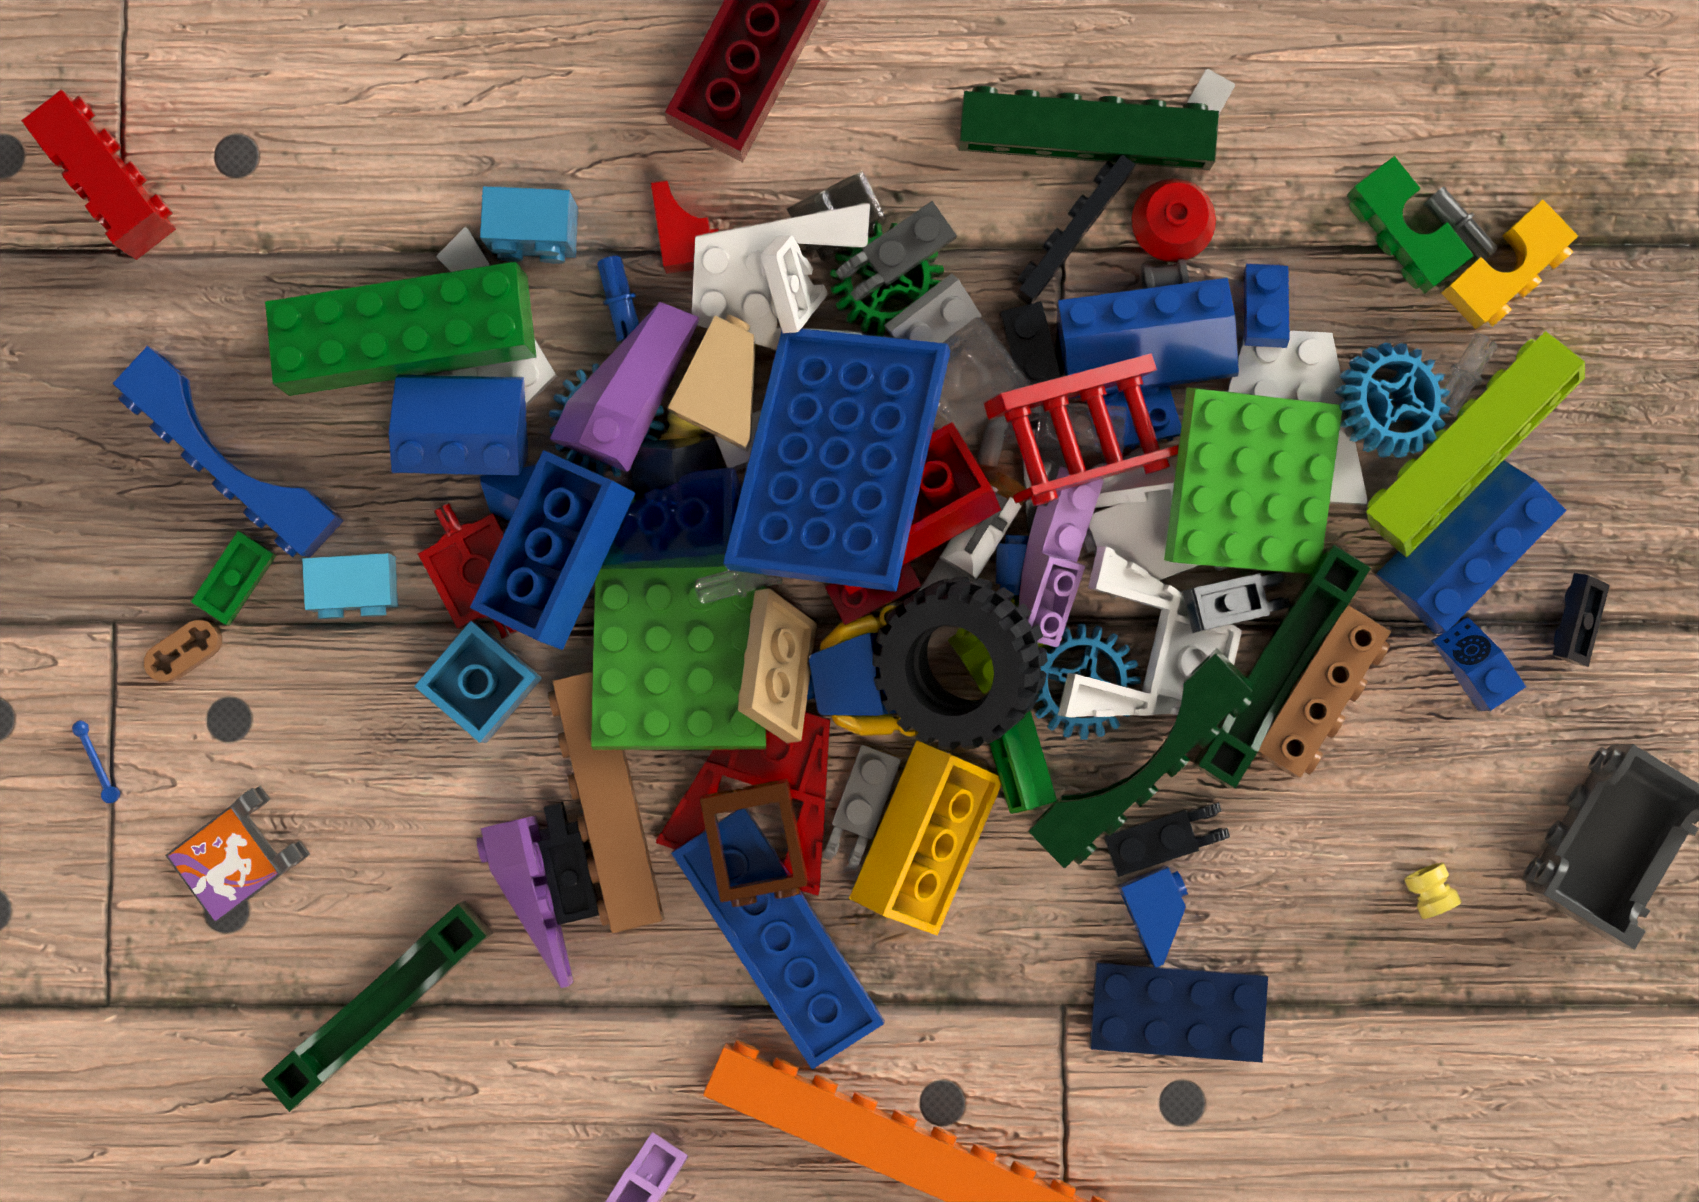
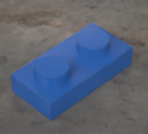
M1246 263L1244 269V346L1287 348L1290 340L1288 266Z

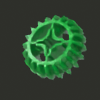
M880 223L873 225L874 237L869 238L868 236L867 245L882 235ZM891 223L890 229L896 226L897 223ZM844 246L851 255L836 253L835 261L839 265H843L852 257L861 253L864 247ZM938 252L917 265L922 275V289L912 285L913 281L903 275L894 281L897 284L894 288L890 284V289H884L880 297V287L872 293L868 306L861 300L855 301L851 295L854 290L852 276L841 280L835 272L838 268L831 269L830 277L843 281L831 287L832 295H845L844 298L836 303L838 311H844L852 307L853 309L846 318L849 324L855 323L861 316L864 318L860 328L861 332L866 334L871 324L874 323L878 324L877 336L884 337V325L906 309L904 308L896 312H880L887 300L893 297L907 300L909 297L916 301L941 282L932 278L942 275L944 267L942 265H929L938 258ZM867 263L856 272L865 281L877 274L870 263Z

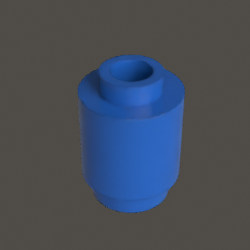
M1005 535V544H998L996 547L995 584H1000V589L1004 587L1014 595L1019 596L1029 536Z

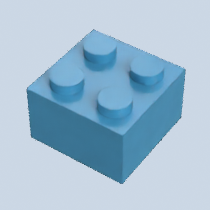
M483 186L480 238L492 254H497L498 260L520 262L523 261V255L540 256L539 261L561 264L565 263V257L576 258L578 206L570 190Z
M470 621L414 687L479 743H487L541 681L542 677L477 622Z

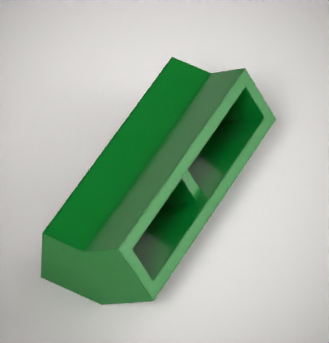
M1031 710L1003 736L990 743L1010 815L1057 802Z

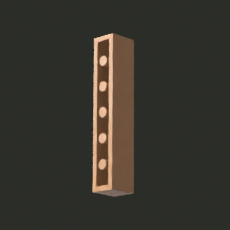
M593 671L552 681L554 691L548 692V698L553 716H561L564 732L558 733V741L563 758H571L574 774L567 775L572 799H580L584 815L577 817L582 841H590L594 856L587 859L592 883L600 882L603 899L597 901L601 923L603 926L610 924L611 933H616L661 922L665 917L625 750H593L591 747Z

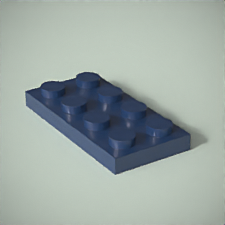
M1095 962L1089 1048L1091 1050L1263 1063L1268 976Z

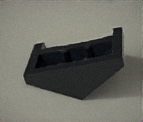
M715 435L642 442L631 465L635 501L666 521L692 519L720 493Z

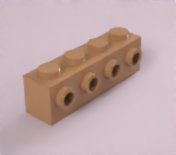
M1348 605L1295 682L1269 728L1257 755L1292 777L1301 778L1304 772L1310 775L1322 758L1323 753L1318 749L1326 736L1333 738L1341 728L1345 720V716L1341 712L1349 700L1355 702L1364 691L1368 680L1363 677L1370 665L1374 664L1377 666L1388 652L1390 644L1385 641L1391 631Z

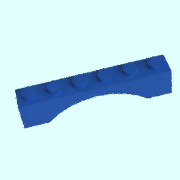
M146 346L112 383L122 392L118 399L136 415L143 411L154 421L149 426L153 432L168 444L174 439L185 450L182 452L181 457L199 472L206 468L216 478L211 484L229 500H232L235 496L247 506L243 513L261 529L267 524L278 534L274 540L275 543L290 556L294 557L299 553L304 557L310 558L344 521L313 492L304 488L280 487L260 482L231 464L212 444L200 424L192 401L189 379L158 351Z

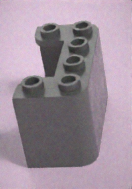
M1613 744L1607 749L1600 747L1593 755L1588 765V768L1592 770L1584 785L1578 784L1571 792L1567 800V806L1570 809L1562 822L1557 820L1552 825L1545 837V842L1548 843V846L1540 858L1535 857L1530 862L1524 872L1523 879L1527 881L1526 891L1613 944L1635 950L1646 932L1638 926V917L1647 918L1650 912L1649 909L1645 908L1686 837L1688 835L1695 836L1699 829L1692 824H1696L1699 821V783L1634 744Z

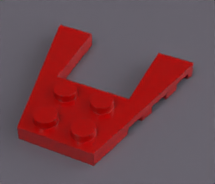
M805 711L802 740L799 742L786 743L766 729V749L713 750L664 829L659 834L656 843L676 849L706 829L700 798L702 795L718 792L722 776L751 785L788 778L791 797L803 801L797 827L808 882L807 886L799 888L801 891L818 896L821 885L831 719ZM788 851L784 866L789 874H793Z

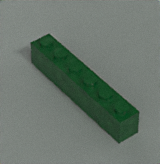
M976 86L972 88V91H964L959 151L1095 162L1110 161L1111 163H1116L1121 155H1124L1136 165L1210 171L1216 159L1219 111L1208 110V105L1202 103L1183 104V108L1166 107V102L1155 99L1142 100L1141 105L1126 104L1123 98L1116 96H1103L1099 98V101L1082 100V96L1075 93H1059L1056 98L1040 97L1038 91L1028 89L1016 90L1014 95L999 94L998 90L993 87Z

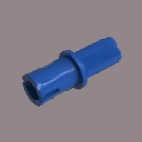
M609 256L599 260L597 265L607 299L603 301V304L609 307L616 333V341L622 342L639 325L633 303L636 294L630 292L622 258L620 256Z

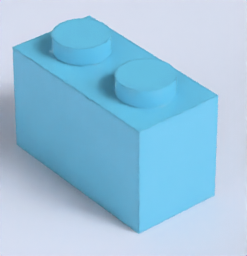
M386 553L302 558L305 610L318 612V619L344 618V610L360 609L361 617L387 615L386 608L398 607L396 556Z

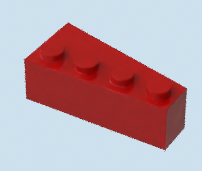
M61 89L21 121L48 158L57 167L62 166L64 171L61 174L68 185L83 200L88 199L89 202L84 206L96 221L98 220L107 230L105 234L112 244L135 260H138L176 230L168 219L173 212L157 193L151 197L142 185L147 179L132 161L125 164L116 152L121 149V146L109 131L104 128L99 132L94 126L91 119L96 115L89 105L79 95L73 99Z

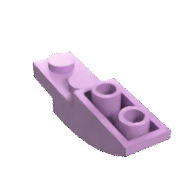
M1060 466L1056 479L1069 476L1067 468ZM1103 479L1058 491L1059 499L1048 502L1047 506L1038 505L1025 553L1019 606L1024 603L1032 612L1026 617L1031 627L1039 624L1043 637L1037 641L1038 643L1059 647L1085 569V565L1078 563L1077 560L1104 482Z
M652 1132L630 1167L626 1168L605 1202H660L689 1156Z

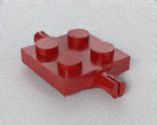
M449 503L442 506L446 515L441 508L434 511L446 534L436 544L417 554L457 629H461L467 626L470 621L490 618L471 609L470 606L505 532L493 513L475 523L461 525ZM492 619L501 639L509 637L504 624ZM506 626L510 634H514L517 632L516 630Z

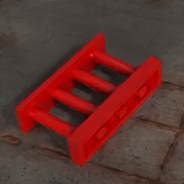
M1152 353L1003 392L983 403L988 420L1005 416L1006 422L1012 423L1028 473L1031 487L1013 495L1015 504L1031 499L1033 506H1038L1059 499L1058 491L1143 468L1146 475L1170 467L1168 459L1178 455L1179 445L1160 450L1140 388L1144 384L1142 377L1157 370ZM1117 386L1119 392H1124L1144 455L1123 460L1103 396L1107 395L1106 388ZM1080 396L1082 402H1087L1107 464L1086 471L1066 406L1069 405L1068 399ZM1043 406L1044 412L1050 413L1069 476L1048 481L1028 416L1032 415L1030 409Z

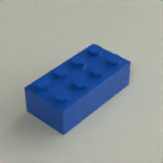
M543 450L470 608L537 641L563 650L635 492L608 478Z

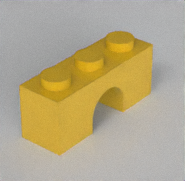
M1543 199L1502 235L1516 254V265L1512 272L1496 271L1480 257L1441 292L1475 329L1486 322L1492 327L1511 311V308L1506 304L1517 293L1524 298L1542 282L1537 275L1548 264L1554 270L1573 253L1568 245L1578 235Z

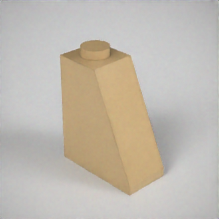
M727 315L725 320L714 316L668 409L671 414L748 451L751 446L755 363L754 334L748 332L751 327L749 324L734 316Z

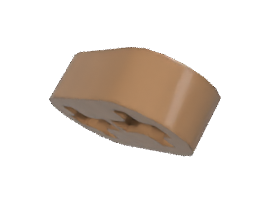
M194 620L187 623L147 651L144 657L146 673L152 679L159 682H173L180 679L213 657L220 650L222 645L221 631L214 623L205 620ZM196 629L200 632L209 631L211 636L206 639L208 645L206 649L198 646L193 647L189 651L186 649L187 645L195 641L196 635L194 631ZM177 652L180 653L181 656L171 662L172 671L170 673L165 670H157L156 666L161 662L159 658L161 653L166 656H172Z

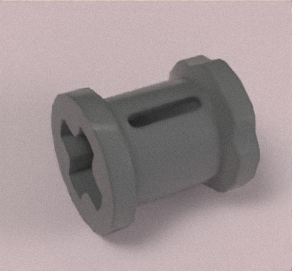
M1178 259L1176 264L1151 267L1149 263H1143L1141 265L1142 289L1189 283L1185 259Z

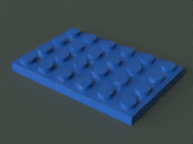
M800 329L799 332L782 333L781 330L723 562L728 570L897 591L951 352L947 343Z

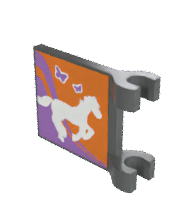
M258 786L256 789H249L231 806L165 855L214 924L219 923L282 874L310 855L301 841H298L296 844H290L279 854H276L252 821L250 814L271 800L261 786Z

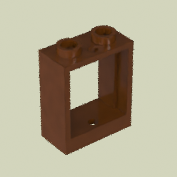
M788 778L702 795L700 803L720 903L731 901L732 907H740L758 902L757 895L774 892L775 899L800 894L799 887L807 886L808 878ZM779 802L793 874L731 886L716 814Z

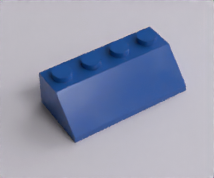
M1228 278L1058 300L1056 324L1065 376L1152 353L1157 370L1142 377L1144 384L1140 386L1141 389L1238 377L1236 319ZM1117 386L1106 388L1107 394L1119 392Z
M1503 460L1408 557L1397 551L1375 576L1434 634L1445 633L1567 510L1537 480Z

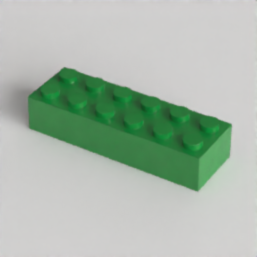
M516 262L265 301L272 382L288 396L395 380L397 375H428L537 358L528 276Z

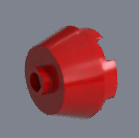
M1171 178L1151 184L1139 195L1133 207L1131 222L1136 240L1148 254L1163 261L1177 262L1178 259H1191L1207 247L1214 235L1216 214L1210 198L1199 186L1187 180Z

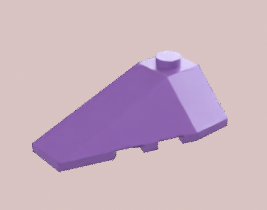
M659 302L567 401L550 440L615 468L629 472L700 320L699 317Z
M537 816L481 828L482 837L477 838V848L481 862H488L492 875L560 988L570 986L574 980L562 927L556 921L538 843L541 837Z

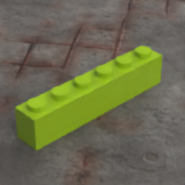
M1547 331L1536 341L1534 339L1528 340L1516 355L1517 360L1506 371L1504 369L1498 370L1486 385L1487 390L1477 400L1470 399L1459 410L1456 416L1457 420L1447 430L1443 428L1435 433L1437 438L1434 442L1427 444V450L1417 460L1412 458L1406 462L1397 474L1398 479L1387 490L1385 488L1380 489L1370 499L1367 505L1368 510L1366 511L1369 526L1405 557H1408L1585 379V361Z

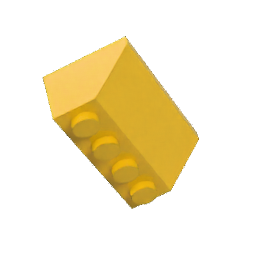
M916 740L849 899L882 916L938 936L1002 784L999 776Z

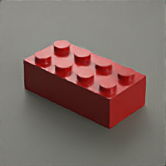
M953 422L932 433L902 566L1001 511L993 488ZM844 585L849 595L863 588Z

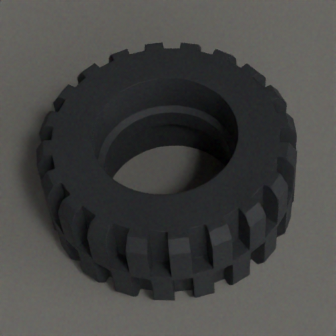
M954 577L947 582L944 580L935 582L905 599L904 603L894 608L887 616L888 624L880 628L876 641L882 646L873 652L872 665L880 667V674L874 677L876 690L884 689L887 699L882 701V704L888 713L895 710L901 718L897 724L905 732L913 728L918 732L916 739L927 745L935 739L939 740L938 746L940 749L954 750L960 744L964 750L978 748L984 742L990 744L1003 736L1025 717L1024 715L1034 707L1039 699L1037 692L1044 687L1047 674L1041 671V666L1048 662L1047 649L1038 648L1037 641L1043 637L1040 626L1037 624L1031 627L1026 618L1032 613L1024 603L1016 607L1011 602L1014 594L1004 587L998 591L991 590V581L979 578L970 583L968 577ZM944 625L963 628L974 634L984 644L990 654L994 671L993 684L986 696L979 700L963 699L949 693L937 682L931 672L927 655L930 637L937 628Z

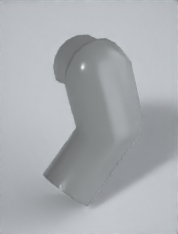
M1005 416L994 419L984 429L977 462L988 466H998L1003 441L1011 435L1015 436L1012 423H1007Z

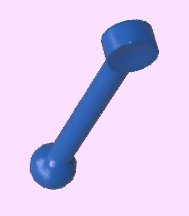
M81 720L76 721L72 726V732L75 736L80 737L102 785L101 798L106 803H114L120 798V791L115 786H111L88 736L89 725Z

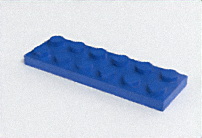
M747 808L735 810L718 821L731 886L790 875ZM706 830L672 851L671 854L812 1070L884 1025V1018L801 891L798 895L775 899L774 892L757 895L758 902L732 907L731 901L720 903Z

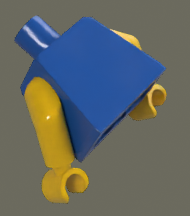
M894 605L884 607L877 617L868 614L847 625H844L843 622L839 623L821 641L820 651L811 654L809 657L811 673L807 700L816 699L817 710L820 715H831L835 725L860 736L891 735L894 730L910 737L918 734L916 730L905 732L897 724L901 718L898 714L893 718L892 713H896L895 710L887 712L882 704V701L887 699L884 689L876 690L874 677L880 674V667L872 665L873 652L882 646L876 641L878 629L887 625L884 620V614L891 613L896 608Z

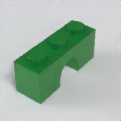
M1394 155L1353 187L1347 194L1351 201L1349 202V207L1359 221L1362 223L1367 221L1377 233L1375 240L1379 247L1387 255H1394L1404 267L1401 269V272L1406 281L1413 288H1420L1426 294L1474 255L1448 222L1430 234L1416 233L1406 225L1403 218L1404 205L1421 188Z

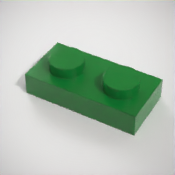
M237 531L191 600V603L223 624L230 626L277 555L243 532Z

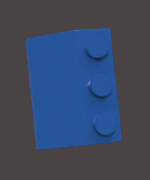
M397 375L395 377L389 425L392 473L520 475L529 458L524 377Z

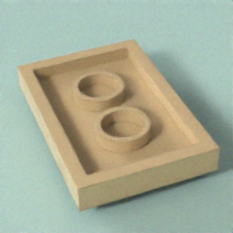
M768 588L757 590L754 594L753 608L750 613L747 649L744 653L745 663L742 683L738 694V711L786 743L799 742L802 740L811 672L809 657L813 654L817 623Z

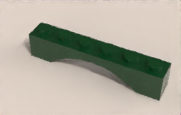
M1335 545L1323 551L1322 557L1313 572L1307 577L1291 603V607L1286 611L1246 676L1253 684V691L1248 695L1253 701L1236 718L1228 714L1217 724L1221 729L1220 733L1201 749L1192 766L1227 788L1235 789L1258 753L1269 728L1295 682L1327 633L1351 602L1371 567Z
M1216 648L1185 678L1181 706L1176 721L1164 743L1145 764L1129 776L1107 787L1085 793L1064 794L1060 796L1057 802H1054L1032 823L1028 832L1064 869L1073 860L1080 865L1097 848L1092 843L1103 832L1111 836L1128 819L1123 813L1136 802L1139 807L1143 806L1158 791L1154 784L1165 773L1172 778L1189 762L1190 759L1185 754L1197 743L1204 748L1220 733L1221 729L1217 726L1220 721L1228 714L1236 718L1251 704L1253 700L1248 695L1253 691V684Z
M466 901L458 903L368 987L289 1053L261 1080L289 1112L300 1106L494 932Z

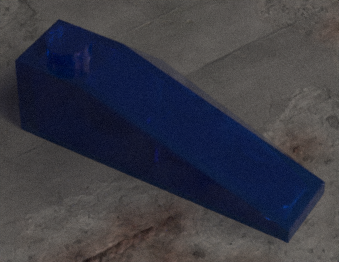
M733 468L691 472L680 477V481L662 490L656 488L645 493V498L630 504L601 569L725 566L723 562L742 490L736 470Z

